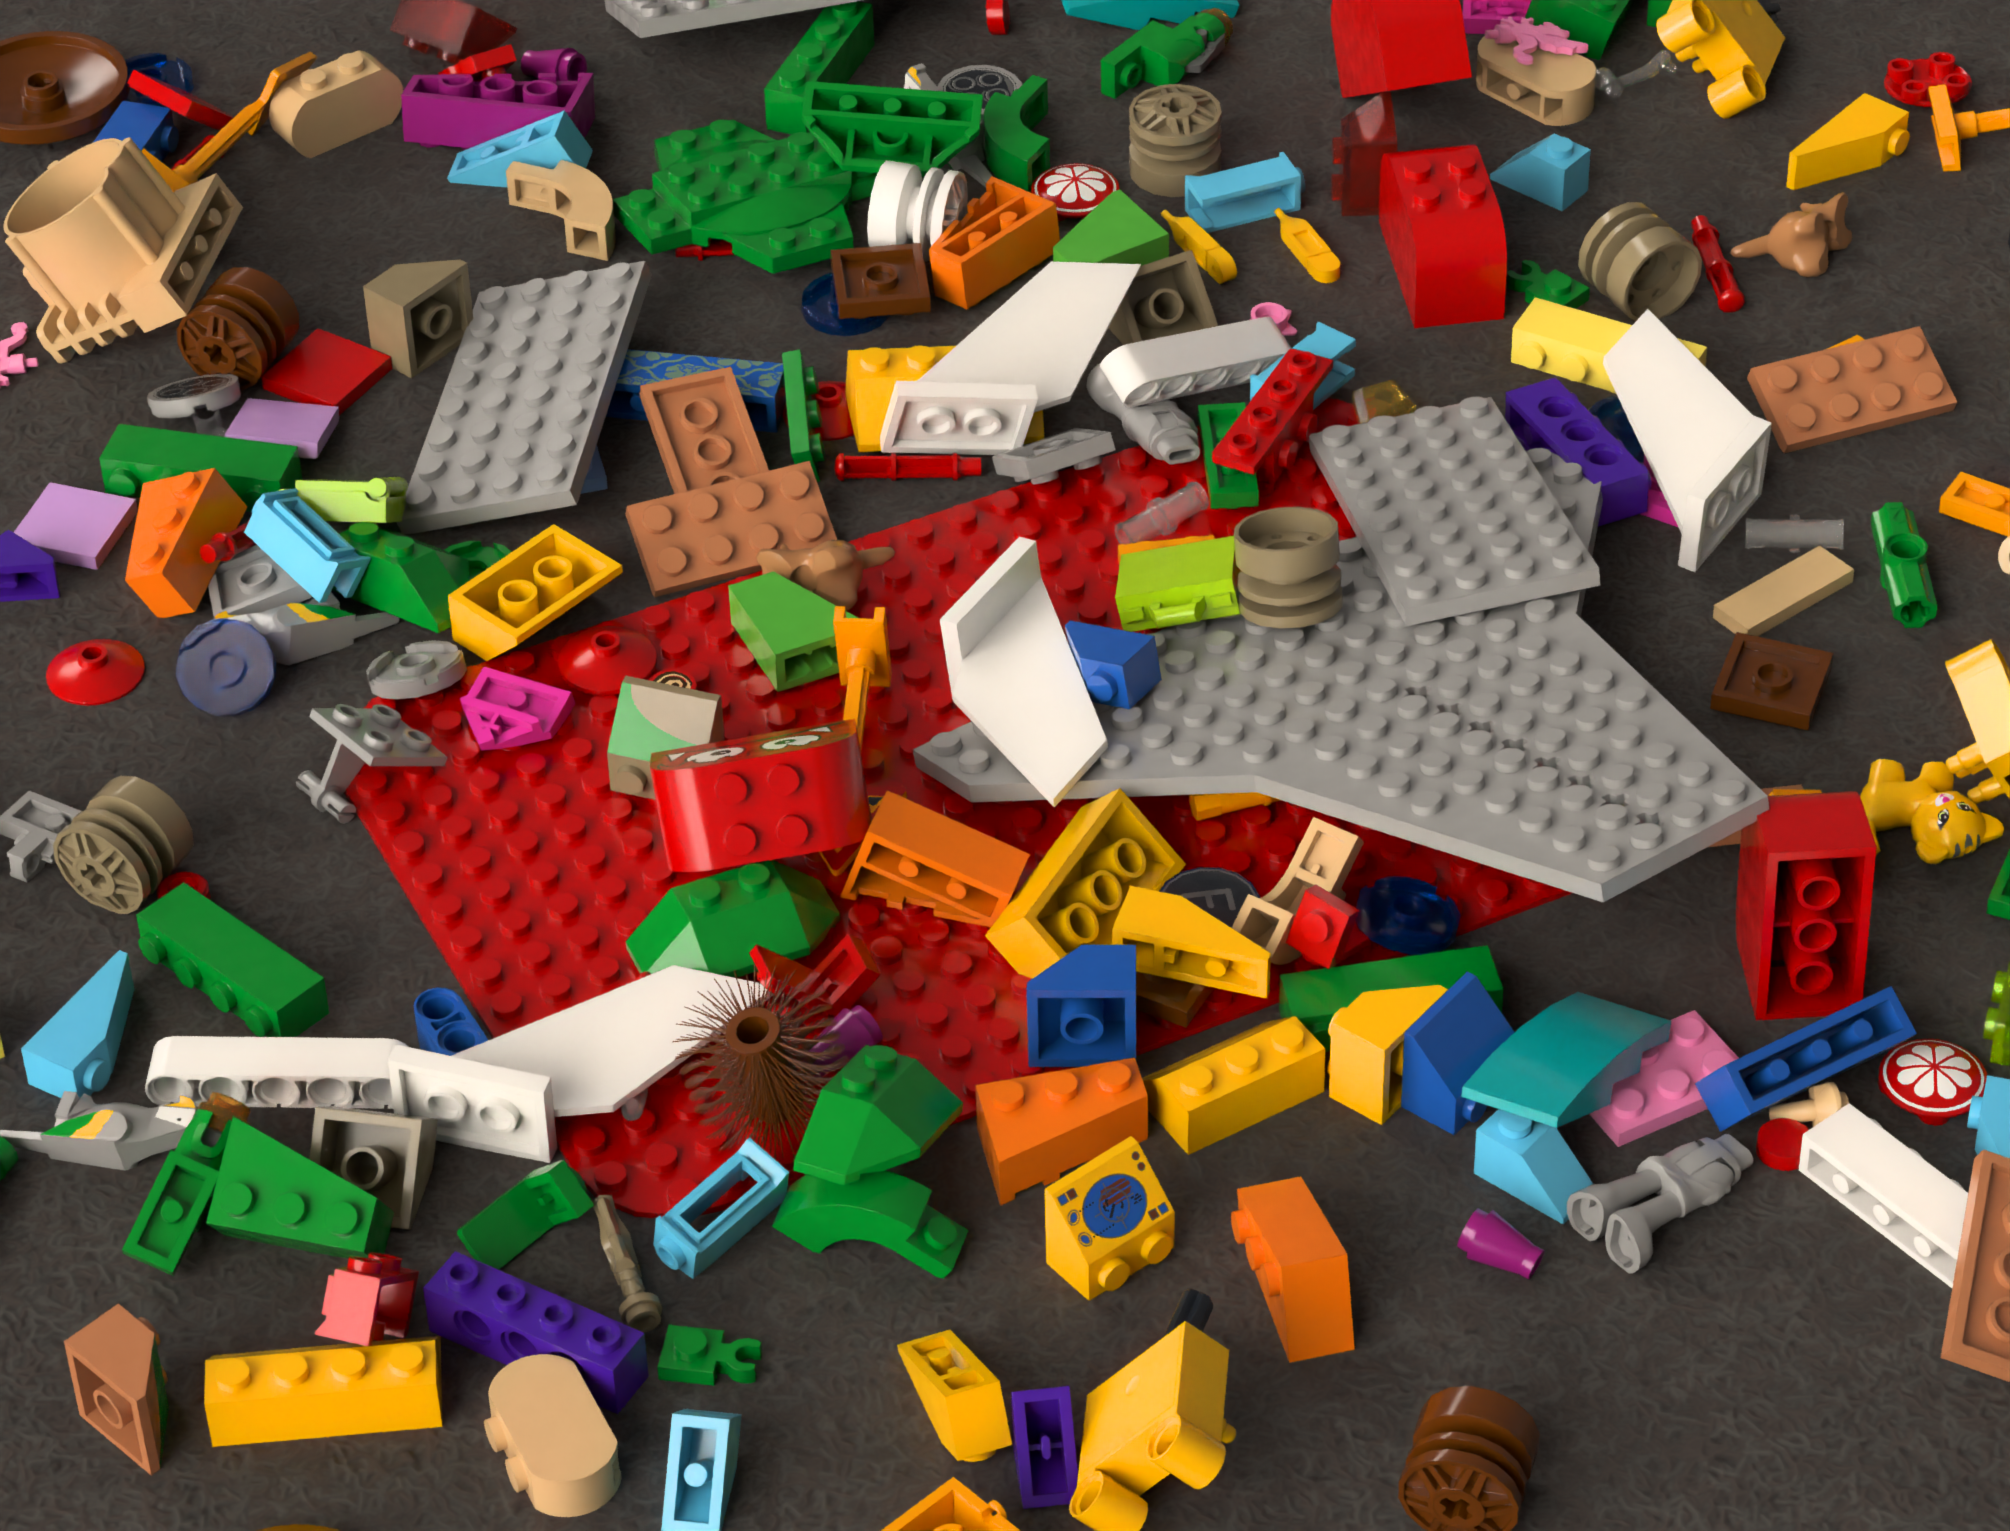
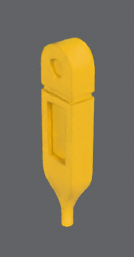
M1277 208L1274 213L1280 219L1281 239L1305 269H1307L1309 274L1321 283L1337 281L1340 278L1341 265L1337 256L1331 252V249L1306 220L1290 217L1281 208Z
M1167 210L1161 212V216L1168 221L1175 242L1185 252L1192 250L1196 262L1217 283L1222 284L1236 278L1237 268L1232 256L1223 247L1220 248V245L1192 218L1175 217Z

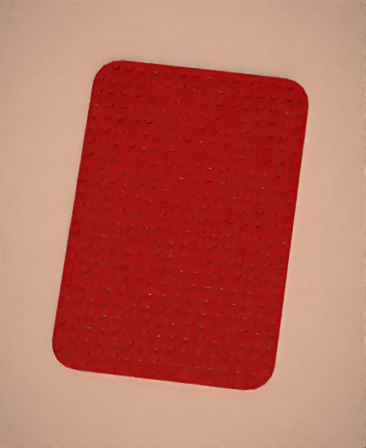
M1326 399L1313 410V414L1318 416L1315 433L1322 432L1325 428L1333 425L1352 426L1367 423L1370 419L1377 417L1375 410L1369 406H1357L1338 399ZM1196 426L1198 429L1197 436L1200 455L1191 462L1170 465L1165 460L1156 459L1139 445L1103 457L1100 464L1089 468L1075 470L1072 467L1058 472V478L1045 483L1032 484L1030 481L849 541L848 543L854 545L857 551L877 547H891L895 551L894 556L884 564L863 570L862 581L857 591L858 600L847 611L858 618L874 619L875 607H885L892 667L890 687L869 686L861 749L866 785L903 786L906 788V799L1030 854L1010 898V903L1079 809L1099 798L1062 799L1055 807L1048 800L970 802L916 767L913 749L931 741L939 733L950 732L971 722L952 699L940 619L1019 536L1036 541L1041 577L1066 639L1065 625L1069 621L1123 630L1115 599L1119 574L1118 545L1140 541L1180 539L1189 536L1214 535L1215 539L1234 536L1235 526L1243 518L1259 511L1278 507L1313 508L1331 514L1338 522L1339 541L1356 537V534L1312 456L1309 442H1304L1298 450L1293 466L1290 469L1285 468L1274 485L1257 480L1259 505L1256 507H1240L1237 509L1210 508L1199 426ZM762 570L647 607L613 620L604 621L598 625L559 636L477 665L468 666L460 680L438 692L406 699H388L378 696L371 699L367 706L364 707L372 709L373 705H384L393 708L401 714L400 720L412 729L428 735L432 739L431 744L448 757L445 766H369L365 762L344 793L350 803L356 807L357 815L492 1039L636 981L640 973L626 949V940L667 892L673 887L744 866L739 865L698 872H676L668 869L656 800L611 791L607 750L619 694H587L572 688L563 680L558 669V656L567 641L583 631L604 626L625 627L645 635L653 643L657 655V665L651 677L667 669L684 670L694 676L698 691L721 695L725 740L843 721L847 686H841L839 673L777 692L731 624L728 585L763 575ZM1152 628L1134 632L1141 634H1152L1164 628ZM483 667H487L572 692L575 705L552 739L520 746L481 751L462 708L460 698L467 696ZM1189 795L1128 797L1186 863L1178 876L1198 869L1223 870L1236 874L1249 883L1257 898L1267 895L1281 880L1313 817L1355 834L1364 841L1341 888L1347 894L1344 899L1345 902L1358 909L1359 905L1368 897L1382 893H1403L1419 897L1438 906L1450 918L1454 927L1453 938L1572 894L1569 891L1282 800L1266 806L1260 804L1197 821L1192 815L1188 801ZM819 852L774 859L820 880L840 913V922L834 928L831 927L827 936L810 955L794 959L793 961L815 970L847 934L863 940L881 975L849 1010L856 1005L865 1008L874 1018L883 1035V1039L876 1045L893 1048L897 1054L917 1059L963 1102L962 1113L951 1125L977 1116L975 1085L1077 1068L1029 1067L1027 982L1031 978L1018 974L985 935L991 927L934 916V908L905 903L903 910L887 907V899L858 894L856 900L841 898L840 896L856 858L839 876L831 874ZM1375 941L1333 967L1401 958L1411 953L1391 949ZM1303 956L1283 965L1270 962V992L1267 999L1215 988L1187 1028L1136 1010V1056L1279 1003L1281 974L1323 969L1326 967L1312 964L1304 959ZM756 971V972H755V982H758V983H759V980L757 979V976H756V974H757L758 971ZM754 972L747 974L748 981L754 982ZM746 975L737 977L738 979L747 980ZM783 993L778 997L776 1003L781 1002ZM784 994V997H783V1000H782V1003H781V1004L784 1003V1001H785V999H786V997H787L786 994ZM792 998L788 1004L793 1006L795 1003L796 1008L799 1001ZM802 1006L795 1013V1019L798 1018L800 1012V1017H802L807 1008ZM822 1011L806 1019L798 1028L804 1027V1025L809 1027L810 1024V1027L814 1024L816 1026L823 1018H825L824 1020L827 1018L834 1019L835 1016ZM826 1027L816 1028L804 1039H813L814 1037L816 1039ZM710 1041L708 1044L713 1046L716 1045V1042ZM692 1054L614 1112L555 1117L557 1147L569 1167L580 1174L586 1188L596 1198L599 1195H612L616 1209L635 1217L657 1218L659 1215L662 1217L741 1148L754 1129L755 1118L752 1120L746 1140L745 1137L749 1124L742 1137L741 1132L735 1142L733 1140L729 1145L727 1143L718 1151L741 1129L740 1126L743 1118L739 1120L734 1132L732 1131L737 1121L730 1130L728 1128L724 1133L722 1131L715 1139V1136L706 1138L730 1123L737 1116L735 1115L736 1111L732 1112L729 1120L730 1113L725 1118V1115H723L718 1122L716 1120L712 1125L709 1123L707 1126H705L706 1124L701 1126L702 1124L698 1123L699 1121L719 1115L732 1103H726L724 1107V1103H721L720 1106L717 1104L712 1111L709 1109L708 1111L705 1110L704 1112L700 1111L697 1113L694 1112L696 1111L694 1107H697V1104L713 1103L725 1094L726 1091H713L710 1095L708 1093L701 1101H699L700 1099L692 1101L689 1098L693 1096L690 1094H694L691 1092H696L695 1089H704L699 1087L712 1088L721 1079H705L700 1085L690 1086L689 1088L684 1085L686 1084L685 1082L691 1081L687 1079H695L690 1077H703L694 1074L707 1075L703 1073L709 1074L710 1072L707 1070L713 1071L717 1066H699L684 1075L680 1074L682 1072H679L682 1071L680 1069H684L682 1067L694 1066L685 1064H696L690 1062L702 1063L696 1061V1059L705 1061L706 1059H703V1057L709 1059L716 1054ZM841 1069L828 1072V1074L821 1078L834 1077ZM819 1085L813 1086L814 1088L822 1090L823 1088ZM811 1094L812 1096L804 1095L813 1100H816L819 1097L816 1094ZM803 1101L807 1108L814 1110V1107ZM801 1108V1110H802L809 1118H811L812 1115H810L808 1112H806L804 1109ZM749 1114L744 1117L742 1126L748 1120ZM795 1114L796 1118L799 1120L803 1128L806 1130L807 1127L804 1125L801 1119ZM793 1116V1120L796 1122V1124L803 1132V1134H805V1131L802 1129V1127L799 1125V1123ZM786 1120L785 1124L796 1157L800 1144L788 1120ZM765 1121L762 1124L759 1146L766 1126ZM779 1122L784 1158L782 1156L778 1130L779 1145L776 1133V1161L789 1171V1186L807 1174L793 1171L795 1158L782 1122ZM761 1123L759 1125L754 1142H756L757 1144L759 1139ZM769 1123V1128H768V1133H767V1141H766V1144H765V1151H766L770 1156H772V1157L774 1158V1152H775V1133H774V1130H773V1123H772V1138H771V1153H770V1123ZM794 1126L795 1129H796V1131H797V1133H798V1135H799V1137H800L799 1141H800V1143H801V1142H802V1139H803V1135H802L801 1132L798 1130V1128H797L796 1126ZM765 1136L761 1145L762 1149L764 1148ZM750 1175L744 1181H738L701 1215L728 1209L751 1189L757 1181Z

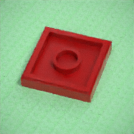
M134 69L127 82L130 84L129 87L160 104L220 131L234 118V116L187 91Z
M317 328L262 376L263 389L298 403L339 407V415H341L393 369L391 356Z

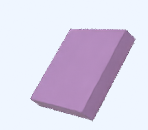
M247 398L226 431L225 437L298 446L300 458L316 459L339 422V407Z
M50 482L14 533L53 556L55 562L98 570L137 514L136 499Z

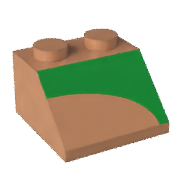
M117 1304L64 1341L79 1415L152 1476L161 1469L169 1411L165 1389L168 1378L160 1363L157 1348L160 1345V1338L153 1325L146 1318H136L120 1304Z

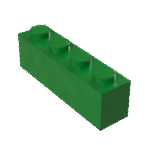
M857 1L827 6L822 10L764 88L766 125L768 130L786 134L810 132L802 122L806 81L846 84L874 46L873 4Z
M118 424L99 458L105 493L117 494L123 497H141L143 483L178 476L186 472H197L215 468L246 504V511L252 512L254 504L261 497L262 493L275 492L281 489H294L295 480H302L298 446Z
M183 882L136 915L140 933L138 944L143 955L151 963H162L172 970L179 981L187 988L196 987L208 995L220 1011L224 1013L231 1011L244 1020L247 1027L256 1036L297 1037L329 1014L324 977Z
M1486 945L1337 966L1330 969L1323 968L1281 974L1279 1012L1282 1019L1296 1016L1325 1047V1052H1328L1331 1045V1036L1328 1034V1028L1334 1014L1342 1007L1347 1008L1363 992L1441 985L1449 990L1466 972L1477 976L1502 1013L1503 987L1489 947Z

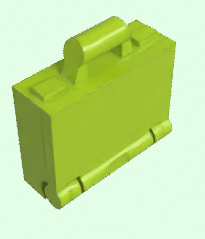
M401 477L373 478L370 481L313 479L295 480V488L298 490L297 496L324 521L392 523L402 522L406 506L408 483Z
M1234 536L1122 554L1115 599L1123 630L1134 632L1152 628L1159 629L1240 614L1238 574L1241 570L1236 565Z

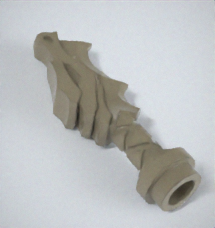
M599 1195L592 1202L599 1221L601 1244L618 1285H621L623 1296L626 1297L619 1307L623 1324L643 1333L649 1332L661 1322L662 1306L657 1295L644 1292L645 1287L641 1279L642 1275L631 1236L616 1212L612 1195Z

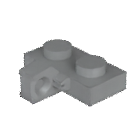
M28 791L0 816V834L15 840V846L7 852L11 869L10 876L27 883L44 868L46 862L56 863L53 850L56 837L82 811L32 791Z

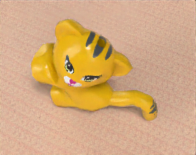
M1878 759L1871 763L1868 783L1863 788L1860 798L1877 846L1876 856L1880 852L1876 832L1898 827L1911 826V834L1917 843L1916 851L1920 860L1935 865L1941 863L1944 859L1968 855L1975 851L1982 843L2003 836L2004 827L1997 818L1980 812L1978 806L1969 798L1957 791H1953L1954 773L1949 771L1945 763H1925L1922 766L1920 776L1913 781H1905L1904 767L1897 761Z

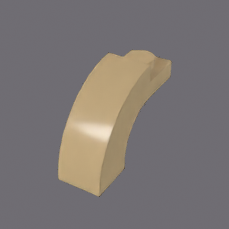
M560 160L554 169L513 161L506 170L509 205L546 212L563 218L567 252L608 261L615 248L616 234L613 200L606 184L590 170L564 160Z
M1313 817L1281 880L1267 895L1261 898L1248 894L1232 929L1270 952L1271 963L1283 965L1302 956L1301 952L1285 942L1305 890L1317 884L1344 901L1347 894L1341 888L1364 841L1355 834Z

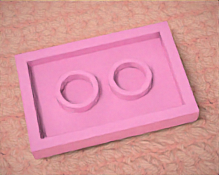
M1695 1010L1672 1019L1669 1041L1644 1051L1640 1073L1614 1083L1610 1105L1590 1113V1116L1617 1147L1707 1110L1708 1108L1695 1083L1722 1066L1739 1059Z

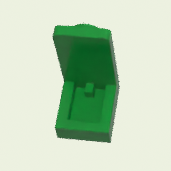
M564 1160L533 1170L459 1228L457 1235L473 1259L499 1270L553 1226L579 1218L592 1208L594 1204L586 1193V1185L580 1174L573 1168L568 1167Z

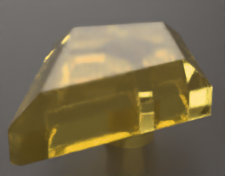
M1395 380L1367 386L1352 393V401L1358 424L1367 423L1370 419L1377 416L1396 417L1416 411V405Z

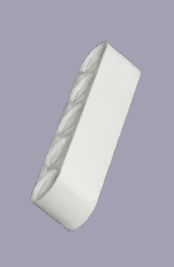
M1262 317L1126 344L1109 353L1102 360L1100 369L1123 405L1135 407L1250 383V376L1252 374L1258 376L1292 348L1271 317Z
M165 1037L154 1046L145 1092L147 1097L159 1106L170 1104L171 1102H179V1096L183 1095L191 1098L195 1102L196 1107H223L224 1103H228L227 1107H277V1104H281V1107L315 1108L329 1107L331 1104H335V1107L377 1109H384V1105H388L387 1109H394L388 1058L395 1044L409 1046L399 1040L389 1038Z

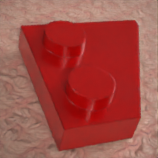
M509 44L472 55L438 72V74H471L473 82H481L483 79L495 74H507L506 70L517 59L512 45Z

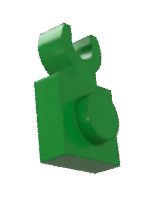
M1525 259L1522 261V275L1512 270L1507 271V287L1516 292H1525V302L1529 304L1536 297L1577 309L1589 301L1590 288L1556 269L1546 275L1541 272L1540 266L1537 263Z
M668 1325L657 1366L658 1379L714 1386L717 1373L727 1374L732 1380L739 1383L756 1382V1364L742 1363L740 1361L743 1359L761 1360V1342L752 1338H742L730 1344L725 1343L724 1330Z

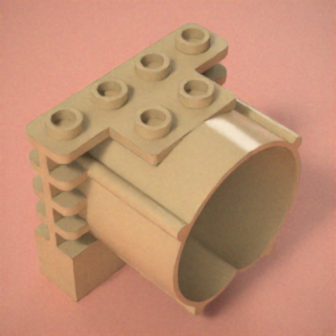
M131 137L123 141L114 138L99 140L72 152L60 161H53L47 167L48 170L29 185L10 208L4 221V231L9 236L5 243L25 266L23 268V275L31 287L40 294L49 306L37 327L36 334L45 350L60 364L70 361L75 352L79 355L90 353L96 343L104 347L111 344L118 335L122 338L134 334L137 326L146 333L187 316L243 209L242 205L217 173L173 192Z

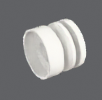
M886 160L879 169L871 193L867 226L869 247L921 243L924 261L928 262L930 259L929 248L953 220L961 221L967 214L968 192L965 174L949 170L944 175L943 170L932 167L926 173L922 182L919 166Z

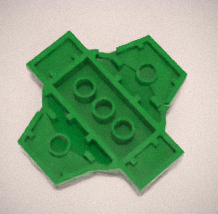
M733 119L716 120L708 126L693 130H677L669 136L654 139L655 158L659 171L652 173L653 189H638L632 191L629 195L612 199L614 216L651 255L690 244L709 247L711 239H723L732 244V254L775 274L830 259L831 250L853 248V234L845 210L850 208L852 201L871 197L878 173L842 171L811 132H797L791 134L788 138L775 140Z

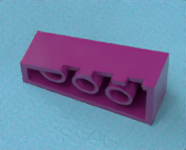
M538 73V80L514 81L512 74H495L483 79L481 82H473L471 74L413 75L401 94L404 141L419 143L424 147L443 145L461 147L463 150H466L564 110L585 138L595 119L594 73H578V81H557L556 73Z

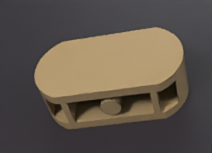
M1485 36L1480 40L1477 52L1476 85L1479 91L1545 125H1570L1582 121L1591 114L1594 108L1596 67L1593 61L1577 53L1572 56L1554 54L1551 51H1544L1537 47L1536 51L1529 54L1533 56V64L1525 65L1519 63L1513 56L1514 47L1519 45L1517 41L1508 44H1496L1494 39H1486Z
M361 50L347 53L334 61L315 69H308L302 72L301 75L284 81L276 90L270 103V124L273 130L301 155L313 158L392 124L402 107L401 94L403 86L399 78L371 54Z
M538 1354L515 1360L500 1370L489 1387L488 1396L491 1418L484 1420V1426L493 1450L495 1452L504 1450L508 1457L505 1460V1466L514 1490L517 1493L526 1490L536 1510L557 1517L580 1516L593 1512L605 1505L615 1495L621 1482V1471L618 1462V1441L575 1363L561 1356Z

